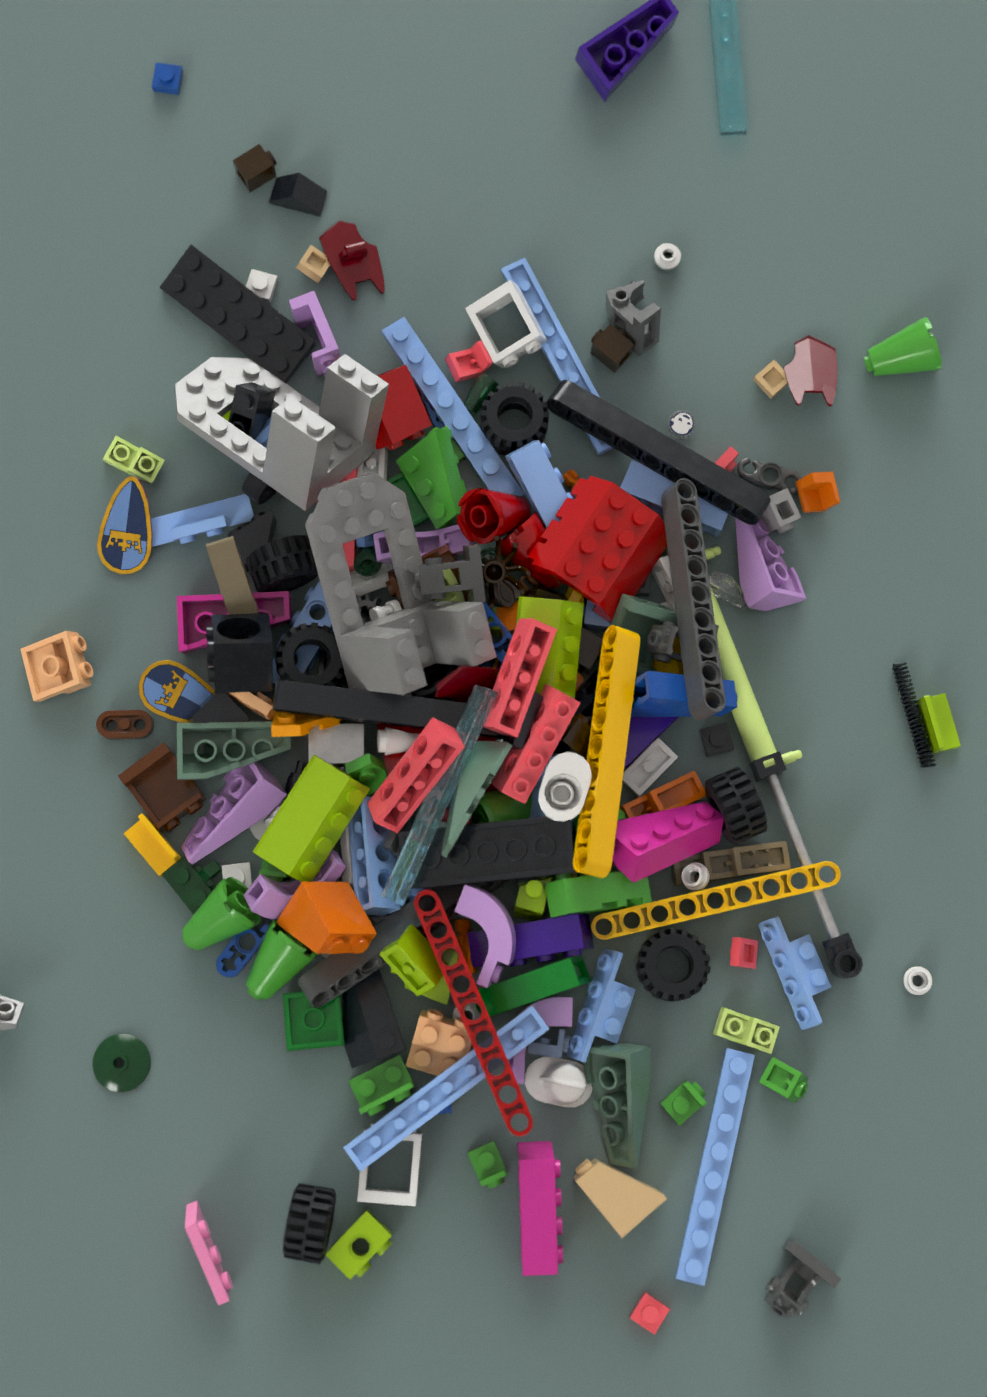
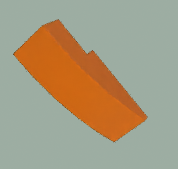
M694 770L619 808L627 815V818L690 805L705 797L706 793Z

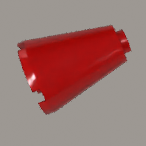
M476 488L466 492L460 499L458 506H461L460 515H457V522L467 540L479 544H488L495 540L494 537L496 535L501 537L524 523L530 516V505L522 496Z
M533 513L524 523L517 526L501 540V555L506 558L512 550L513 543H517L518 550L510 562L514 565L526 567L531 573L530 576L547 589L551 586L557 589L563 582L552 574L544 578L533 570L532 562L527 558L537 542L546 543L541 539L546 528L540 517Z

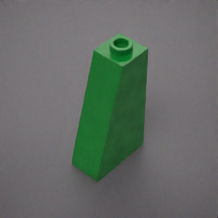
M579 955L493 984L488 988H482L478 991L489 1017L592 981L583 955ZM475 1004L478 1012L481 1014L480 1006Z

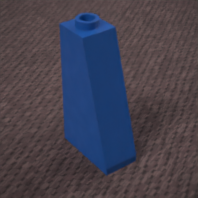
M646 671L635 680L631 717H692L688 708L684 675ZM723 679L726 704L723 710L713 716H723L737 708V693L735 692L734 681Z

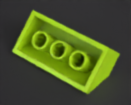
M519 596L516 625L519 619L533 618L557 629L534 691L539 695L547 683L575 699L584 603Z
M313 754L253 852L287 875L301 882H312L370 788L359 780L347 775L343 770Z

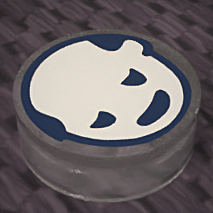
M684 410L674 412L668 421L669 433L677 439H686L691 436L696 424L693 415Z

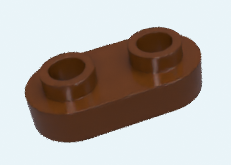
M108 710L98 717L96 727L98 732L106 739H143L152 733L154 721L144 710ZM115 721L117 727L114 730H108V724ZM138 721L145 722V726L141 730L136 729Z

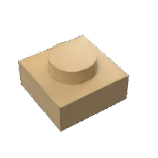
M310 245L296 269L319 283L330 263L324 253Z
M775 360L769 363L753 379L770 399L788 385L784 369Z

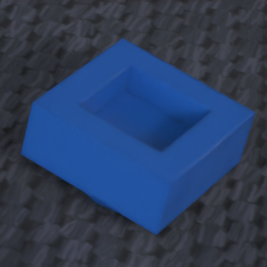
M156 63L152 81L153 92L179 95L183 76L182 66Z

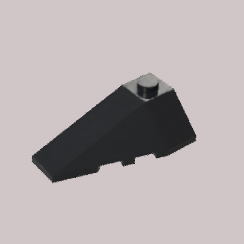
M380 968L343 992L345 1049L352 1068L406 1050Z

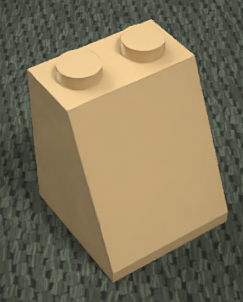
M588 1158L585 1159L574 1169L577 1173L573 1176L574 1180L621 1238L667 1200L658 1189L595 1158L591 1162Z

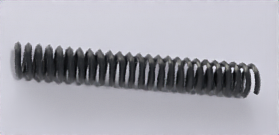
M907 662L893 664L894 678L897 679L895 682L898 683L900 699L903 700L901 703L904 704L905 716L908 717L906 720L909 721L908 725H911L909 729H911V737L914 738L912 741L915 742L916 754L919 755L917 758L920 759V767L936 766V763L929 764L935 762V759L927 760L934 757V755H928L933 751H926L932 747H924L930 745V742L922 743L928 741L929 738L920 739L928 735L921 734L926 732V729L919 730L925 728V725L917 726L923 724L924 721L915 722L923 719V717L913 718L922 714L921 712L912 714L920 711V708L910 710L919 706V704L911 705L918 702V700L909 701L917 696L907 697L916 692L905 693L914 690V687L903 689L913 685V683L904 684L912 681V679L902 680L911 676H901L909 673L908 670L899 672L908 669V667L897 668L906 665Z

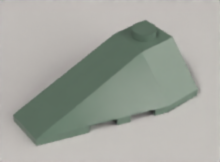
M272 721L177 723V780L208 779L291 750V736L272 737Z
M476 740L471 749L466 747L463 749L456 761L461 766L455 776L441 852L442 856L447 857L513 745L510 743Z
M632 1043L591 1045L586 1063H584V1074L587 1084L591 1083L596 1099L592 1101L594 1109L599 1110L603 1123L601 1133L610 1164L635 1169L638 1167L651 1081V1047Z

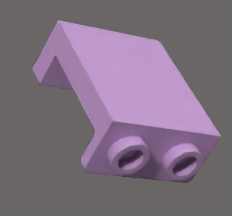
M311 291L289 300L295 325L302 329L313 324L323 349L311 354L316 375L319 377L322 375L326 376L327 367L340 358V353L315 291Z

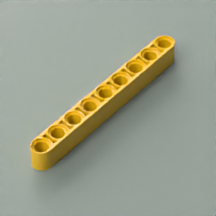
M611 625L606 629L602 640L586 759L592 773L591 783L584 805L579 813L573 857V868L576 872L602 879L609 874L612 866L640 648V636L638 633L616 625Z
M831 861L819 862L603 913L593 919L591 930L601 940L617 938L829 888L839 881L841 873L835 863ZM822 867H828L833 871L834 877L831 882L826 883L820 879L819 871ZM799 873L805 877L806 884L803 889H796L792 886L791 877L793 874ZM766 880H773L777 883L778 891L774 896H769L764 892L763 884ZM744 886L749 889L750 899L747 902H740L736 899L735 891L738 887ZM717 893L722 897L723 904L720 908L713 909L708 905L707 897L709 894ZM689 899L694 903L695 911L692 915L686 916L680 912L679 904L682 900ZM662 906L667 910L668 916L665 921L657 922L652 918L651 911L654 907ZM634 912L639 916L640 924L636 928L630 929L625 926L623 919L627 913ZM601 919H607L612 923V931L607 935H601L596 930V924Z

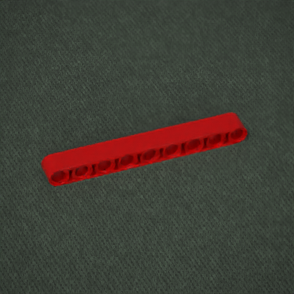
M423 890L414 899V906L505 1124L513 1135L524 1136L530 1132L533 1126V1119L442 903L435 892ZM424 897H432L435 899L436 905L433 910L426 912L420 909V901ZM437 923L444 924L447 927L446 935L443 938H434L431 935L433 925ZM447 950L456 951L459 956L456 964L451 966L444 964L442 961L444 952ZM458 977H466L470 981V987L464 993L454 990L453 984ZM477 1004L480 1006L482 1012L477 1020L466 1018L465 1009L468 1005ZM481 1031H488L493 1036V1043L487 1048L478 1046L476 1042V1037ZM494 1058L501 1059L505 1064L503 1073L497 1076L490 1074L488 1071V1063ZM504 1086H512L516 1090L517 1096L512 1103H504L500 1099L499 1092ZM519 1113L524 1114L528 1118V1126L523 1131H516L511 1126L512 1117Z

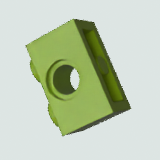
M368 1208L325 1255L350 1280L355 1274L360 1278L371 1267V1264L368 1262L375 1253L381 1256L390 1247L392 1242L389 1238L393 1233ZM358 1238L366 1239L369 1243V1251L363 1254L356 1252L353 1247L354 1241Z

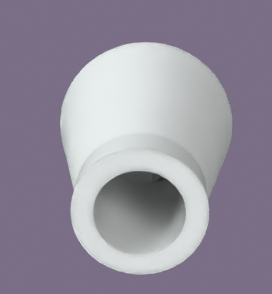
M385 727V730H378L377 751L384 753V755L406 752L419 734Z

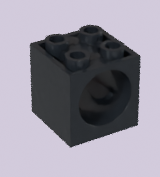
M269 613L212 615V626H206L208 645L207 667L208 682H214L215 693L272 691L273 640Z

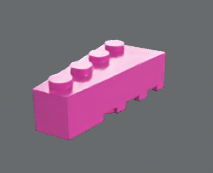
M289 591L253 593L260 614L269 613L271 628L291 623L293 610L292 594ZM222 594L177 596L178 646L180 653L186 654L208 647L206 626H212V615L228 614Z
M704 801L618 820L612 864L633 883L720 843L724 821L722 814Z
M552 1141L517 1142L523 1276L558 1275V1264H563L562 1245L557 1246V1235H562V1217H556V1206L562 1205L561 1188H555V1178H561L560 1159L555 1160Z

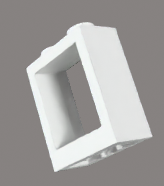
M512 280L507 281L465 308L493 363L501 368H509L519 361L518 358L526 353L531 354L538 351L542 347L541 344L547 341L522 291ZM514 301L531 333L499 352L482 320Z
M415 1130L403 1139L404 1141H414L410 1191L367 1188L368 1167L360 1172L357 1202L416 1206L423 1133H417V1130Z

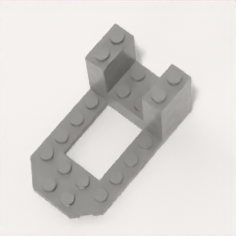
M344 354L327 367L319 407L250 358L211 357L175 384L177 421L306 511L318 501L317 497L322 488L339 483L374 453L389 384ZM253 382L276 390L272 405L274 410L272 411L267 448L222 417L231 410L236 385Z
M368 473L321 489L317 500H319L313 514L309 515L305 527L349 689L404 695L427 685L423 668L435 663L476 666L496 658L483 602L433 601L429 599V594L421 595V588L416 587L415 572L419 571L418 566L422 565L423 561L405 492L376 473ZM384 530L404 609L363 624L342 544Z

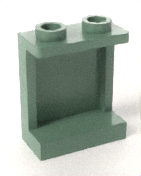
M622 593L611 625H616L639 634L640 648L636 675L640 676L646 671L658 672V670L652 667L654 654L646 652L647 638L652 625H662L663 621L677 624L676 611L667 606Z

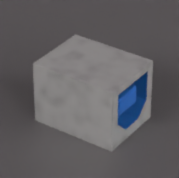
M364 723L340 724L323 730L319 729V725L314 726L313 729L309 730L308 734L309 761L314 754L340 768L344 767V764L365 755L366 729Z

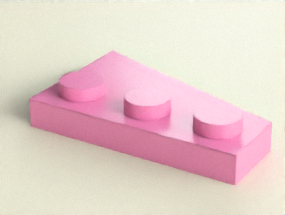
M198 1201L186 1205L185 1230L219 1306L230 1301V1289L233 1288L229 1273L227 1271L224 1272L222 1269L220 1252L212 1242L210 1230L203 1217Z

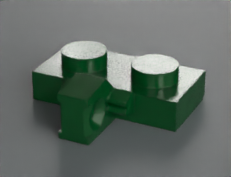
M182 857L162 875L194 915L212 892L210 888L215 885L212 879L222 871V868L215 860L204 868L200 864L193 867L186 857Z

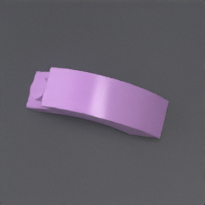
M458 524L434 531L415 532L421 556L448 544L454 558L457 559L456 555L463 554V545L475 544L466 539ZM384 531L373 534L376 560L392 564Z
M332 849L312 882H335L341 877L346 866L337 851ZM260 874L246 891L244 897L252 912L265 918L277 920L301 884V881L278 882Z
M468 883L464 885L454 912L475 920L481 925L487 935L489 944L488 954L476 984L488 988L492 985V982L497 983L501 976L503 967L499 966L500 962L506 965H510L513 962L516 951V932L512 918L501 901L487 890Z
M573 997L547 998L530 1005L535 1008L548 1027H572ZM530 1006L526 1007V1008H525L523 1011H521L517 1016H519L522 1012H524V1011H525L526 1009H528ZM526 1047L514 1055L513 1060H508L518 1084H524Z

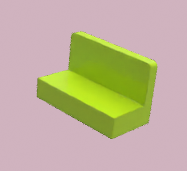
M946 693L931 697L930 695L921 697L917 704H919V712L922 713L920 716L923 717L922 721H924V729L927 730L925 733L928 734L927 738H929V746L932 747L930 749L933 751L932 754L959 748L961 744Z
M413 924L405 929L398 940L384 947L379 954L416 996L435 987L443 976L430 943ZM442 957L443 963L449 966L446 960Z

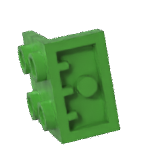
M401 1055L348 1081L361 1106L359 1108L360 1113L368 1112L369 1116L385 1109L386 1105L384 1102L392 1098L397 1103L412 1094L410 1089L415 1086Z

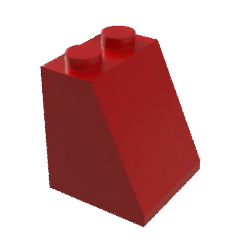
M406 364L377 375L389 384L375 446L377 450L387 446L389 450L396 449L404 445L403 439L408 437L409 441L421 437L424 435L422 430L432 425Z

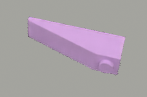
M761 517L756 525H748L735 518L739 580L743 591V599L748 608L769 611L807 599L793 567L788 569L781 557L785 552L781 545L777 546L771 540L763 518Z
M259 761L231 770L225 774L223 778L226 781L218 796L216 794L212 795L209 800L212 804L206 816L198 818L181 845L188 862L191 864L196 863L268 816L275 807L281 804L287 793L278 779Z

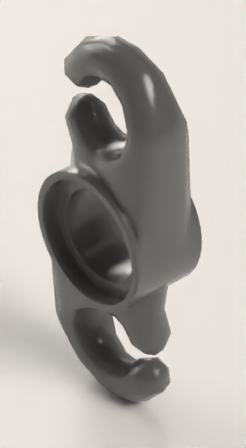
M750 458L742 459L737 465V473L742 479L768 490L774 488L784 490L788 488L785 484L787 478H794L796 481L802 478L797 471L779 466L774 462L763 464L754 460L752 465L755 471L752 474L744 472V466L751 462ZM767 469L775 471L777 480L772 483L765 481L762 475L763 472ZM796 485L789 490L791 494L798 493Z

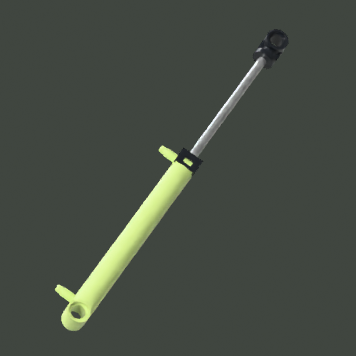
M716 546L705 549L706 560L721 554L720 547ZM710 584L715 625H719L717 641L722 677L724 680H732L735 683L737 708L731 712L750 757L751 770L756 782L768 780L801 867L811 865L812 862L777 776L787 770L785 765L802 758L801 750H796L781 755L780 751H776ZM823 889L812 891L830 937L829 940L822 942L830 961V970L836 977L842 979L857 976L862 970L863 961L859 953L856 952L849 932L840 935ZM843 956L850 958L852 961V968L849 972H845L840 967V960Z

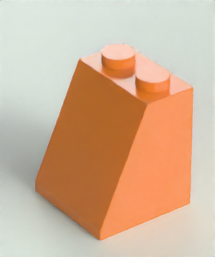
M302 881L277 919L280 927L316 954L364 953L377 934L349 882Z

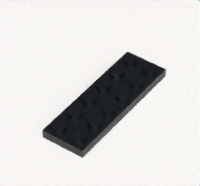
M193 245L189 246L159 287L249 358L286 384L317 344L315 339Z
M546 816L465 825L447 857L441 855L446 827L398 832L403 890L576 872L573 868L574 843L571 820L564 822L555 821Z

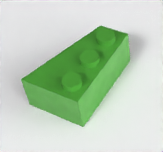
M451 429L433 430L396 460L436 529H443L458 524L457 515H460L461 508L458 504L462 496L467 492L464 480L460 478L457 466L459 460L458 456L454 454L451 438H453Z
M611 869L609 874L603 879L583 873H577V877H573V873L556 875V881L545 883L550 918L572 914L614 911L652 902L648 876L633 883L621 871L615 872V869Z

